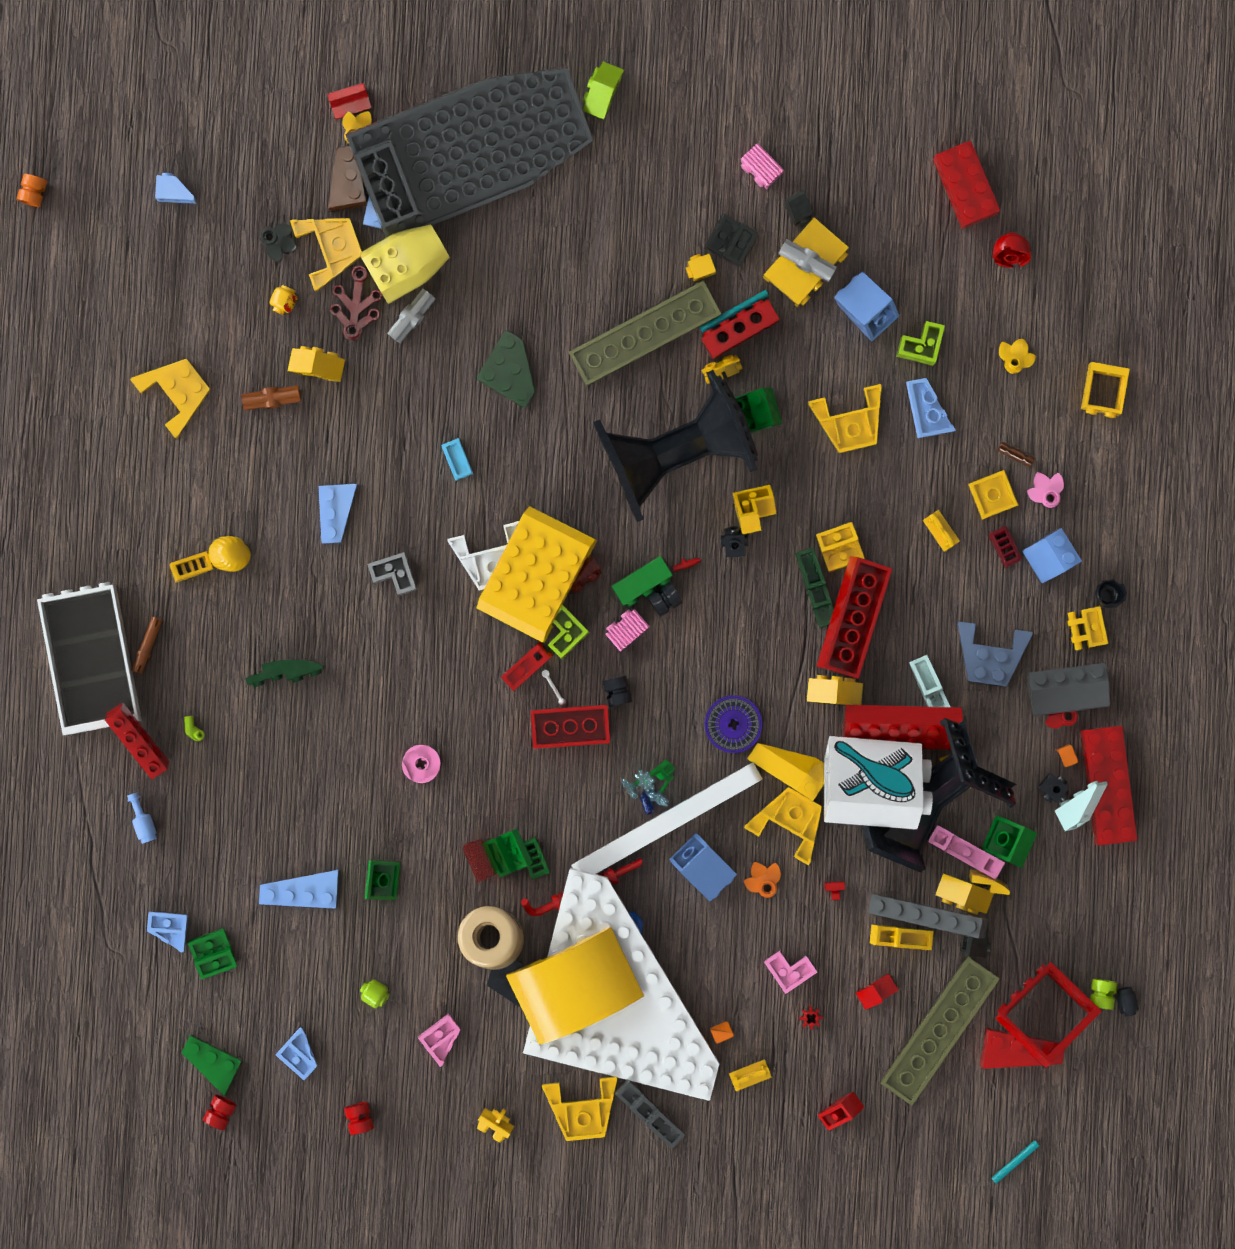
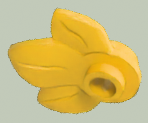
M369 111L363 112L356 117L352 113L347 112L343 118L345 134L372 123Z
M1024 339L1016 340L1012 346L1006 342H1001L999 346V356L1005 361V369L1011 374L1019 373L1023 368L1031 367L1035 362L1036 355L1028 353V344ZM1011 362H1016L1017 366L1012 365Z

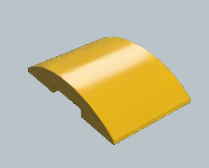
M612 927L606 928L576 942L571 947L545 959H539L506 975L539 1045L586 1028L644 997Z

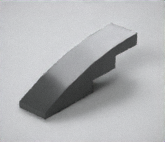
M627 1079L615 1092V1095L671 1149L685 1136L630 1080Z

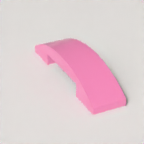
M938 825L928 841L995 880L1005 862Z

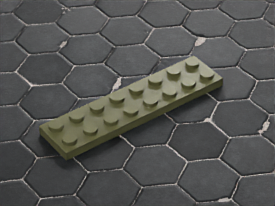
M703 280L569 351V355L587 387L721 315V312Z
M967 956L880 1081V1084L910 1105H913L1000 978Z

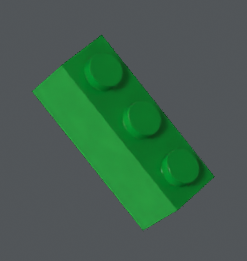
M661 556L611 587L622 605L630 607L638 602L637 598L641 595L647 597L655 592L653 588L660 584L663 587L671 582L669 578L673 575Z

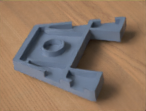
M958 621L957 625L967 680L1007 687L1033 632L1014 630L1012 649L973 644L976 624Z

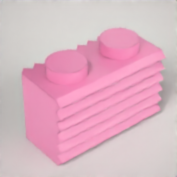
M758 143L740 161L742 169L748 174L751 172L755 176L754 181L760 187L764 186L766 189L784 172L783 168Z
M628 609L621 615L622 620L618 624L614 621L606 628L608 631L606 636L620 652L650 627L635 609L632 612Z

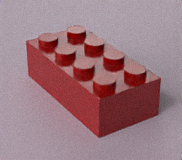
M971 140L934 156V164L962 229L996 216L1000 212Z
M608 705L530 710L533 749L610 743Z

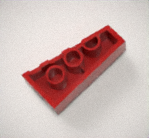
M986 1028L979 1065L982 1069L1042 1065L1009 1032ZM1027 1036L1047 1056L1060 1043L1058 1041ZM1065 1050L1050 1065L1062 1064Z

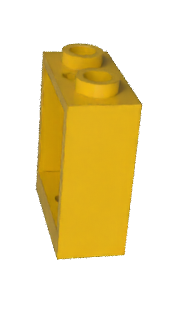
M1091 362L1088 365L1081 409L1086 410L1085 413L1097 415V412L1104 413V416L1108 418H1116V416L1121 415L1130 369ZM1094 373L1120 378L1115 409L1088 404Z

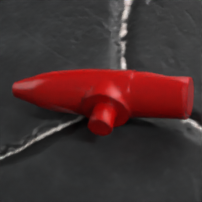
M685 558L681 559L682 562L672 567L674 573L698 564L701 558L685 561Z

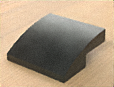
M722 214L704 248L737 266H741L758 232L743 223L740 224L726 214Z

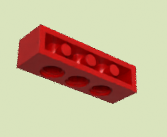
M760 300L752 305L753 309L749 311L744 309L736 314L737 318L730 321V319H727L719 324L720 328L716 330L711 328L703 333L704 337H702L701 341L712 360L779 322L780 319L769 300L765 302ZM757 314L761 317V321L753 323L750 317ZM742 324L745 330L742 333H737L734 330V326ZM721 333L728 336V340L724 343L720 342L717 338Z
M123 702L107 712L106 723L151 780L168 769L169 760Z

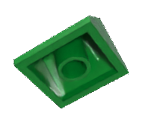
M378 859L369 860L365 899H397L401 862Z

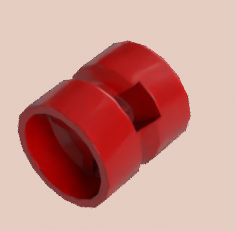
M215 1094L210 1103L212 1108L206 1111L202 1120L216 1129L225 1130L230 1121L228 1116L233 1115L237 1105L233 1101Z
M360 1102L344 1107L346 1119L350 1120L348 1123L350 1135L374 1129L373 1120L368 1116L370 1114L368 1102Z

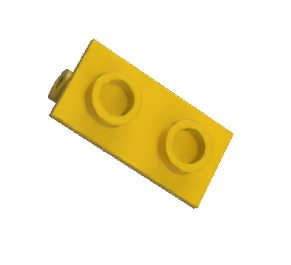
M728 355L718 363L707 364L701 370L704 376H706L704 377L706 383H710L706 372L714 370L717 376L720 375L722 380L724 379L722 375L724 371L727 378L739 373V370L742 369L739 362L740 359L736 355Z
M939 510L923 520L944 552L960 542Z
M765 1059L729 1073L736 1091L772 1078Z

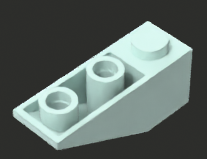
M1094 781L1087 785L1088 789L1085 791L1081 790L1075 793L1073 799L1060 803L1061 807L1056 809L1055 813L1065 831L1077 829L1090 820L1107 786V782L1098 783V781Z

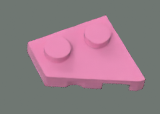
M448 1013L418 1036L420 1042L440 1067L444 1064V1060L460 1032V1027Z

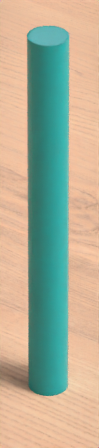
M764 290L700 326L702 334L723 321L732 318L742 310L748 309L756 302L769 297L768 292Z

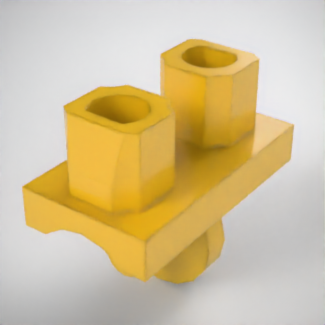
M485 1108L478 1119L477 1129L486 1133L490 1127L495 1131L492 1136L494 1140L501 1143L505 1138L508 1139L514 1125L509 1123L510 1119L504 1116L506 1112L504 1108L501 1112L495 1109L491 1112Z

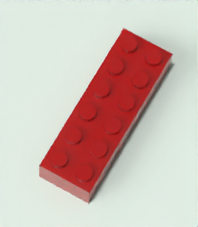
M850 556L816 667L859 679L892 568L859 557Z
M846 705L843 737L921 743L922 749L951 750L945 727L940 725V721L947 718L959 724L963 721L962 708Z
M1122 726L1080 730L1087 785L1094 781H1098V783L1107 782V786L1091 816L1095 845L1137 841Z

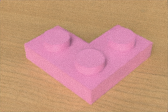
M778 951L764 961L785 994L817 973L807 956L790 966L781 952Z

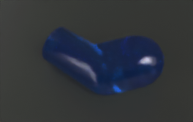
M652 785L646 786L640 796L646 815L654 812L652 801L656 790Z

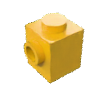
M697 254L690 257V261L687 264L688 267L685 268L689 279L693 278L694 282L716 274L710 254L704 256Z

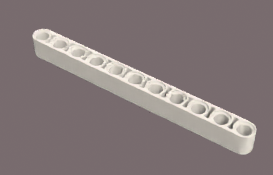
M753 762L571 866L573 869L596 874L756 784L763 778Z

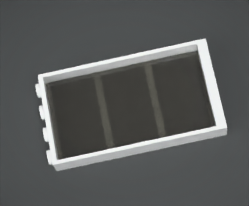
M110 582L100 583L98 588L92 589L91 586L80 587V591L73 592L72 589L61 591V595L54 596V593L42 595V599H37L62 734L71 735L109 727L105 721L107 712L122 702L137 721H142L116 585H110Z

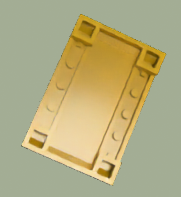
M529 506L523 513L479 598L477 609L545 643L553 628L552 623L586 558H589L597 540Z

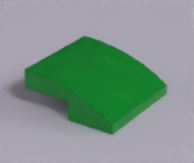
M517 828L484 842L499 877L533 864Z
M224 928L188 940V946L201 980L237 967V962Z

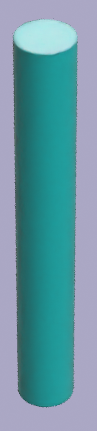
M1034 1140L991 1179L996 1184L1039 1147L1038 1143Z

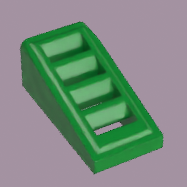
M536 837L524 841L525 847L535 845V848L528 850L529 854L536 851L538 855L531 857V860L534 861L539 858L541 860L537 864L526 866L531 879L550 873ZM543 865V870L533 873L532 869Z

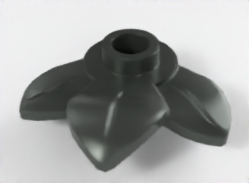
M278 224L274 228H265L260 234V240L266 246V254L274 261H281L282 252L289 253L297 248L294 240L289 236L292 227L287 224ZM269 234L273 235V239L271 241L267 240V236Z

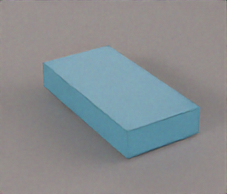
M459 438L441 445L455 481L473 474Z

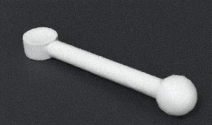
M542 671V676L547 679L559 699V705H565L566 700L561 697L549 677V671Z

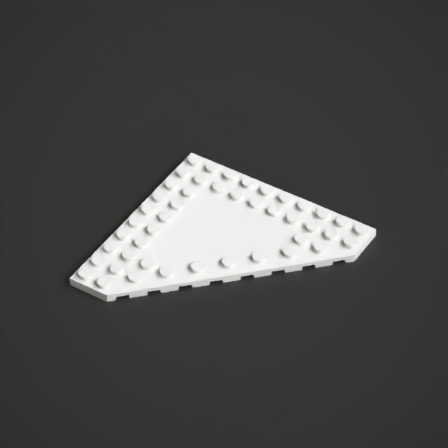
M570 868L547 957L571 947L576 942L612 927L644 997L586 1028L540 1045L530 1026L523 1053L710 1101L719 1067L718 1059L699 1031L695 1021L670 983L660 963H658L654 953L629 915L608 877Z

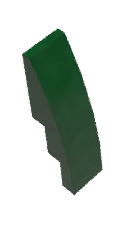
M814 547L797 552L795 555L819 628L829 625L834 609Z

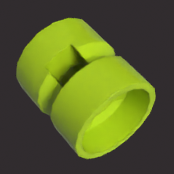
M1093 978L1091 989L1094 993L1090 995V1000L1098 1008L1114 1010L1115 998L1113 994L1117 992L1118 983Z

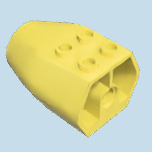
M431 224L394 233L359 253L388 304L426 283L450 258Z

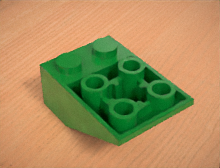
M772 387L761 388L735 397L744 413L751 434L783 424Z

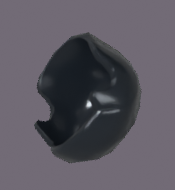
M1114 579L1102 581L1095 591L1098 603L1105 608L1118 607L1125 601L1127 595L1124 584H1119Z

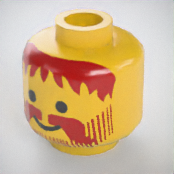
M284 285L275 288L269 301L270 305L274 307L273 311L281 315L284 312H292L297 301L296 291Z

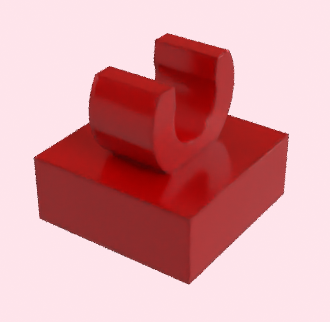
M844 881L824 882V890L831 891V900H840L839 890H845Z

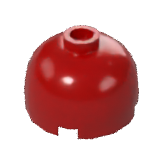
M1009 232L1001 236L993 247L994 262L999 266L1013 268L1012 264H1019V267L1028 264L1031 260V248L1028 240L1015 232Z

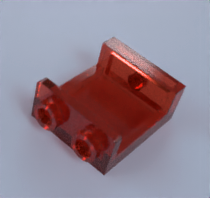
M482 837L462 847L477 882L496 875V868Z

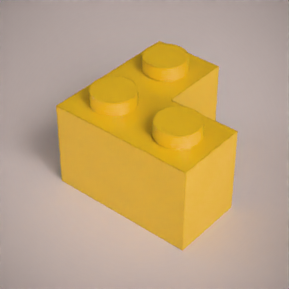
M301 346L300 349L292 348L288 371L305 376H315L328 381L341 382L345 359L339 358L337 353H323L324 349Z
M770 485L733 493L735 510L742 535L761 531L759 518L776 514L774 496Z
M817 675V679L809 678L807 701L861 705L863 683L855 682V678H844V681L843 677L832 676L831 680H828L829 676Z
M943 873L935 895L942 898L941 902L953 905V902L957 903V908L978 915L979 912L987 914L994 893Z

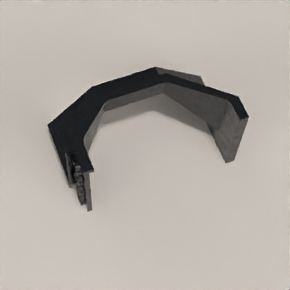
M714 370L706 372L712 393L697 417L693 421L655 438L643 439L607 433L600 420L593 422L637 522L644 520L640 507L663 476L708 455L740 457L746 463L750 473L757 470L755 462L758 461V453L744 413L726 381H723L720 375L717 376Z
M947 718L940 721V725L945 727L952 754L931 769L929 783L923 782V791L932 792L931 814L921 815L917 829L861 825L868 851L921 873L926 869L923 860V850L942 808L970 787L1007 803L1009 808L1016 805L1014 791L1011 788L1017 784L978 766L964 720L959 724Z

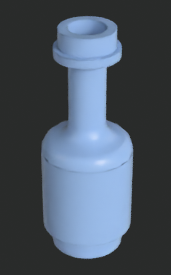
M138 792L128 795V802H132L136 818L132 820L138 840H141L143 844L157 839L155 835L157 832L151 815L143 813L139 802L141 796H139Z

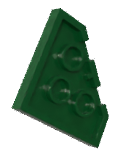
M505 330L476 379L526 409L535 394L523 341Z

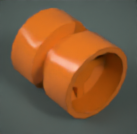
M23 174L21 181L23 188L19 189L16 200L27 205L41 207L43 200L41 193L45 192L48 181L34 175Z

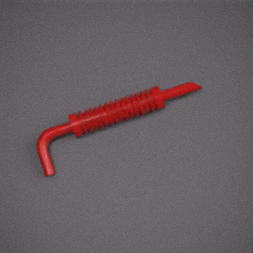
M640 858L615 871L610 867L606 869L607 872L605 870L603 871L604 873L600 872V875L608 877L611 885L612 883L615 885L619 883L618 877L639 868L642 865V859ZM561 891L562 893L559 892L558 895L551 896L552 902L538 908H533L526 898L521 900V905L529 916L534 917L543 915L555 908L559 912L564 891Z

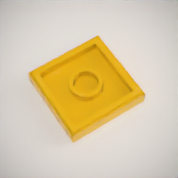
M1005 470L968 484L982 519L1018 506Z

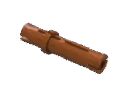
M151 616L140 649L136 651L137 657L131 669L132 671L143 674L147 660L151 658L150 652L163 620Z

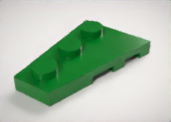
M192 1035L189 1036L181 1052L224 1096L226 1095L242 1062L241 1059Z

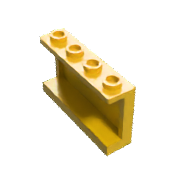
M813 218L793 241V243L804 249L808 248L816 252L820 258L833 265L838 261L841 263L848 256L846 251L849 247L816 218ZM782 256L763 275V278L768 283L771 282L795 303L796 307L800 304L804 306L811 298L809 296L812 290L817 291L823 284L822 278L799 269L795 263Z

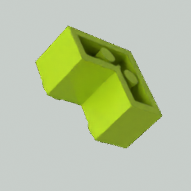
M604 61L600 68H595L593 76L590 77L587 85L590 90L585 93L582 103H585L584 112L602 119L606 117L614 94L619 87L624 69Z
M926 321L923 325L920 339L903 335L900 339L896 357L934 365L937 360L945 325Z
M563 604L553 622L561 632L548 646L563 659L590 633Z

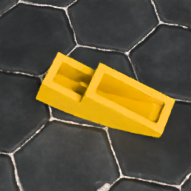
M871 924L870 944L932 950L934 931Z

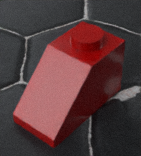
M853 1091L838 1099L817 1116L829 1131L852 1120L864 1108V1105Z

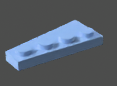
M339 870L261 884L259 904L337 908Z

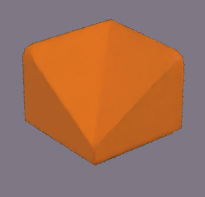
M1065 745L1055 749L1060 754L1065 767L1078 763L1072 745Z
M727 1021L710 1028L717 1044L734 1036Z

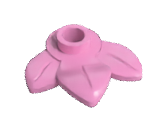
M1037 472L1034 477L1035 488L1027 490L1028 496L1032 501L1042 503L1048 508L1057 506L1060 502V493L1064 488L1062 476L1057 473L1049 479L1046 475ZM1048 495L1053 496L1054 500L1052 502L1047 500Z

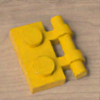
M1100 606L1080 610L1082 618L1078 619L1076 618L1075 611L1068 613L1069 621L1067 622L1068 626L1071 627V641L1074 643L1075 650L1083 649L1081 641L1086 640L1088 648L1108 644ZM1078 624L1084 625L1085 635L1080 636Z

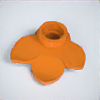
M754 862L751 867L752 877L744 880L746 888L751 892H759L765 898L774 896L777 892L776 884L781 878L779 866L773 863L766 868L764 865ZM766 884L771 886V890L768 892L764 891Z

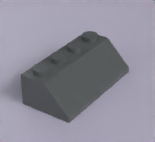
M1105 663L1030 672L1028 674L1027 686L1033 716L1110 706L1109 680Z

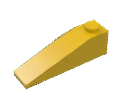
M757 743L747 758L812 801L824 785V763L815 757Z

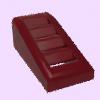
M1006 525L988 534L1004 568L1022 560ZM1004 533L1005 537L996 540L995 537ZM1005 540L1008 541V544L1002 547L999 546V544L1004 542ZM1011 547V551L1005 554L1002 553L1003 550ZM1015 554L1016 557L1006 561V557Z

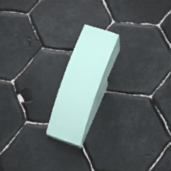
M925 655L909 662L927 707H950L928 656Z

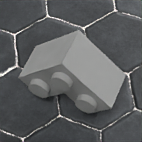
M405 552L367 564L373 583L392 578L397 595L399 596L417 590Z

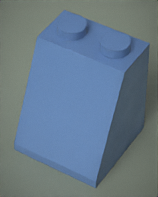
M863 272L853 277L851 282L845 288L840 289L834 297L838 306L871 342L900 316L893 299Z
M1062 528L1052 532L1022 551L1041 583L1082 562Z
M697 833L669 859L680 873L709 901L716 898L720 891L726 885H729L737 875Z

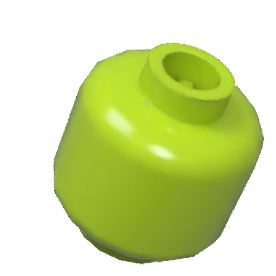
M375 979L369 983L365 982L360 989L362 993L361 1000L373 1008L383 1007L390 995L388 987Z

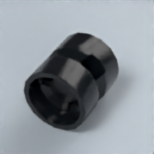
M670 582L661 587V592L655 591L647 596L660 617L668 613L670 607L676 608L683 603Z
M627 676L603 681L604 690L609 694L606 697L609 707L633 702L631 693L627 690L629 686Z

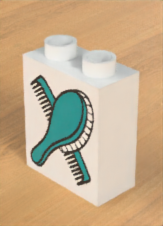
M829 736L824 757V822L917 829L921 815L931 814L933 800L932 792L923 791V782H930L932 764L931 760L922 759V744Z

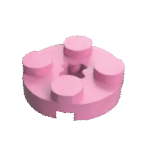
M413 746L407 750L403 757V772L414 782H429L440 771V757L430 746ZM419 758L422 761L426 760L425 769L417 768L416 764H418Z

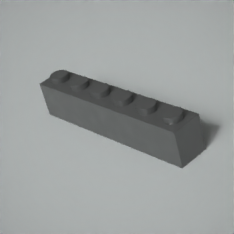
M872 894L868 911L870 914L975 938H985L989 920L879 894Z

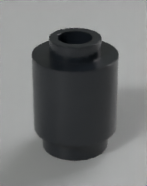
M1132 987L1117 990L1116 998L1120 1014H1125V1017L1135 1015L1136 1011L1139 1010L1135 991L1132 990Z

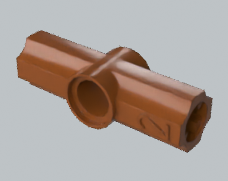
M299 385L283 388L269 387L262 389V391L241 394L244 411L259 408L273 409L281 407V405L301 402Z

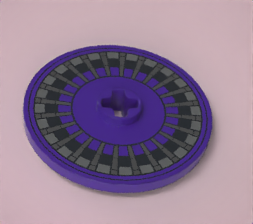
M726 696L717 700L709 708L705 717V731L708 739L716 748L728 753H739L752 747L759 739L762 731V718L759 710L750 700L741 696ZM731 719L739 722L735 730L732 727H728Z

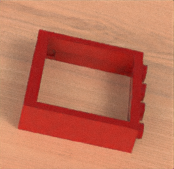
M1052 962L1047 966L1043 964L1036 971L1038 975L1034 979L1030 977L1023 984L1025 988L1021 992L1017 990L1010 997L1012 1001L1008 1005L1004 1003L997 1010L999 1014L995 1018L1045 1068L1102 1012ZM1046 975L1057 983L1088 1014L1048 1056L1006 1016Z

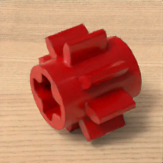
M809 1005V1010L801 1009L804 1014L799 1017V1020L805 1021L802 1024L803 1028L807 1025L810 1026L811 1030H813L814 1025L820 1027L818 1021L823 1019V1016L817 1015L820 1011L819 1008L814 1011L811 1005ZM808 1014H810V1015L815 1014V1015H814L815 1021H811V1020H810V1021L807 1022V1020H808L807 1015H808Z

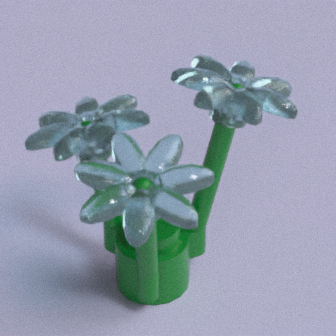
M664 760L651 772L647 771L644 774L639 769V775H635L638 781L629 784L628 780L625 781L622 778L623 787L627 789V793L633 799H636L638 796L634 790L637 786L641 787L644 785V790L647 792L646 795L650 797V801H656L659 806L662 804L667 807L669 801L663 798V793L669 782L674 778L672 773L675 772V768L669 761ZM655 776L660 780L666 779L661 790L657 793L652 791L655 790L652 785L655 782L652 778Z

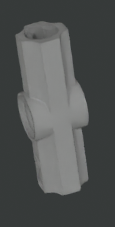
M786 239L778 253L795 263L799 269L807 273H813L827 282L830 281L837 268L820 258L816 252L808 248L804 249Z
M422 289L412 303L403 309L399 319L387 334L401 344L411 330L420 324L424 314L436 298Z

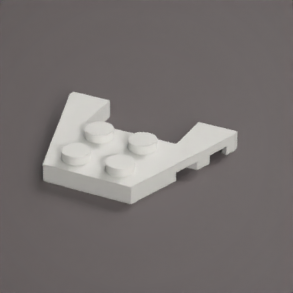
M519 521L503 525L507 543ZM464 535L447 539L478 590H484L507 545L469 554Z

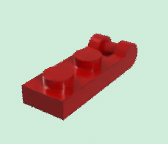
M540 641L504 673L501 678L515 691L545 664L553 654L550 651L547 652L544 644ZM537 652L542 657L539 661L533 656Z

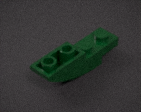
M279 660L261 664L262 673L245 679L247 685H253L254 688L264 685V681L271 679L272 682L283 678V674H285L287 681L292 680V683L304 680L303 676L310 674L313 677L322 674L321 670L325 669V666L305 660Z

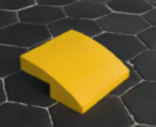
M852 522L816 534L828 573L847 567L850 556L865 559Z
M970 869L969 878L972 883L987 884L990 893L1010 895L1008 886L997 878L995 880L979 870Z

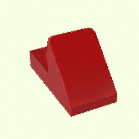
M887 973L855 994L865 1010L882 1003L885 998L897 992L898 988Z

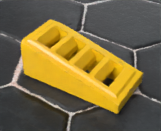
M207 551L170 563V569L176 583L213 570ZM199 558H203L205 568H202ZM194 560H195L196 565H197V568H198V570H196V571H195L194 566H193V564H192V561H194ZM186 563H188L190 569L189 573H187V570L184 565ZM178 566L181 567L183 575L179 574L177 569Z

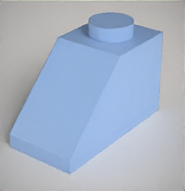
M162 173V176H156L155 198L158 202L197 203L196 198L174 174Z

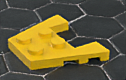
M350 218L290 220L296 238L312 232L316 233L326 261L327 268L309 274L315 291L321 289L361 257L359 253L362 251Z
M188 359L130 379L141 394L158 382L179 409L180 413L165 424L176 439L180 436L194 412L199 408L211 390Z
M881 384L864 388L868 408L840 415L829 416L825 397L808 401L809 407L838 453L877 444Z
M787 787L753 817L744 828L759 836L770 819L803 839L793 857L809 865L822 806Z
M617 1077L600 1078L602 1098L561 1102L559 1082L542 1084V1089L566 1141L605 1137Z

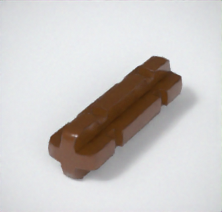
M1004 442L998 448V452L1007 454L1008 457L1020 463L1023 462L1027 467H1031L1034 462V457L1025 455L1026 453L1014 447H1009Z

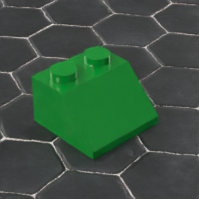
M996 815L981 850L1022 868L1037 833Z

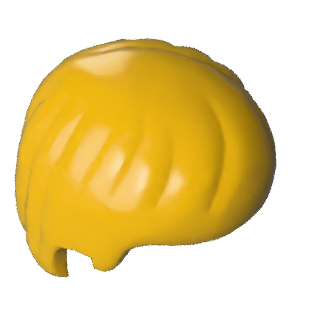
M223 536L212 542L209 547L208 556L214 567L228 572H236L247 566L251 558V552L242 539L234 536Z

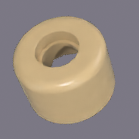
M483 906L471 911L461 922L458 930V944L462 954L469 962L485 969L497 970L509 966L518 958L523 948L524 934L520 923L512 914L497 907ZM488 925L496 927L500 933L499 943L491 949H486L480 941V934L484 927Z

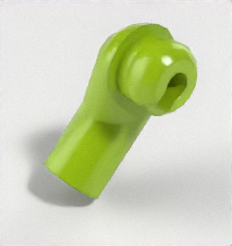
M194 716L184 717L186 735L194 741H201L205 734L194 726Z

